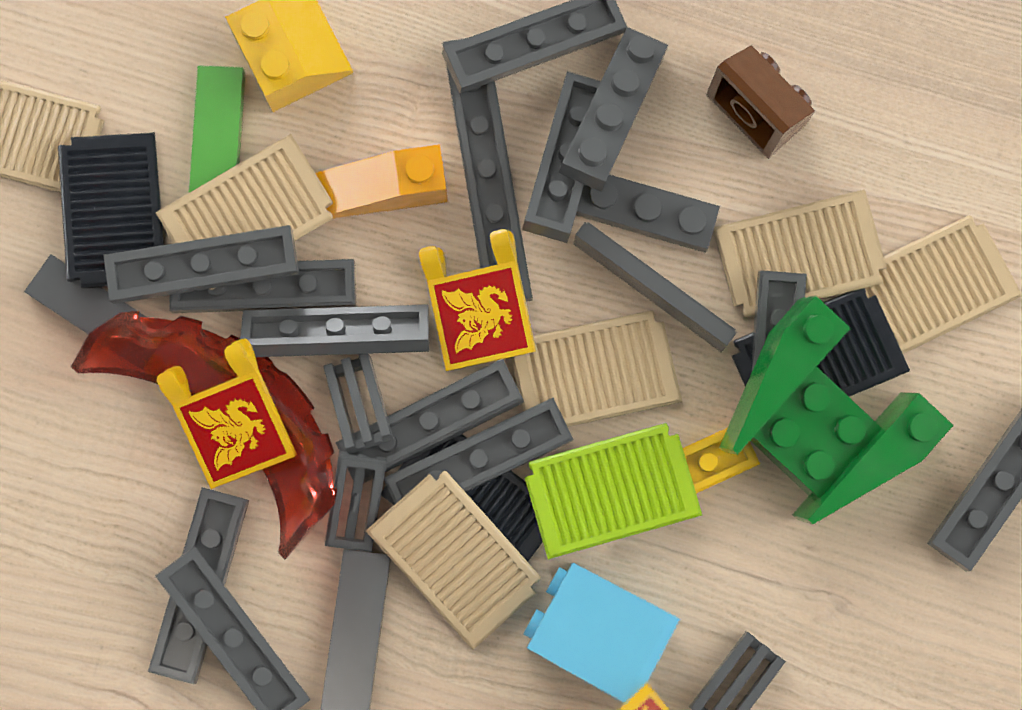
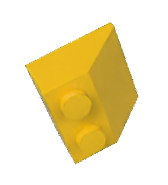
M259 0L225 16L272 112L354 73L317 0Z

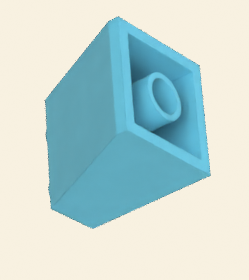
M571 563L567 571L561 567L558 568L546 590L548 594L554 597L545 613L536 609L523 635L531 639L527 649L619 701L626 703L648 682L680 619L585 568Z

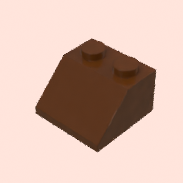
M751 45L727 58L717 66L706 95L769 159L807 125L815 110L811 107L812 101L808 94L797 85L791 86L779 74L780 68L775 60L765 52L759 53Z

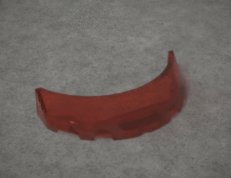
M139 311L120 312L88 334L71 368L78 374H117L158 384L157 377L173 366H180L186 374L190 393L194 395L238 377L229 365L224 351L233 342L240 340V338L233 334L228 338L221 337L213 332L202 329V321L185 316H179L175 320L139 317ZM255 357L259 372L297 453L295 457L262 469L271 486L279 514L280 544L278 554L286 560L335 505L337 488H334L333 471L330 459L334 454L329 434H322L311 412L315 407L302 389L286 372L279 370L269 357Z

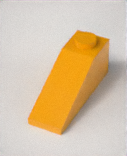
M440 144L394 150L315 173L333 202L331 206L326 208L327 211L331 212L333 218L448 203Z

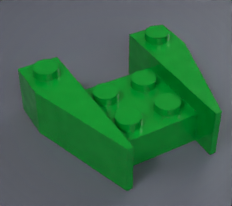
M817 296L800 298L769 332L719 446L726 453L738 455L749 442H752L809 495L792 515L797 520L812 525L922 462L954 426L920 393L900 392L874 421L831 381L817 365L849 331L850 327Z

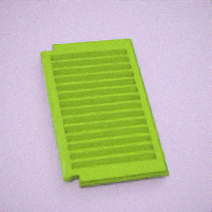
M663 423L529 461L528 466L532 470L533 475L524 478L547 559L702 516L703 514L679 434L669 436V426L667 423Z

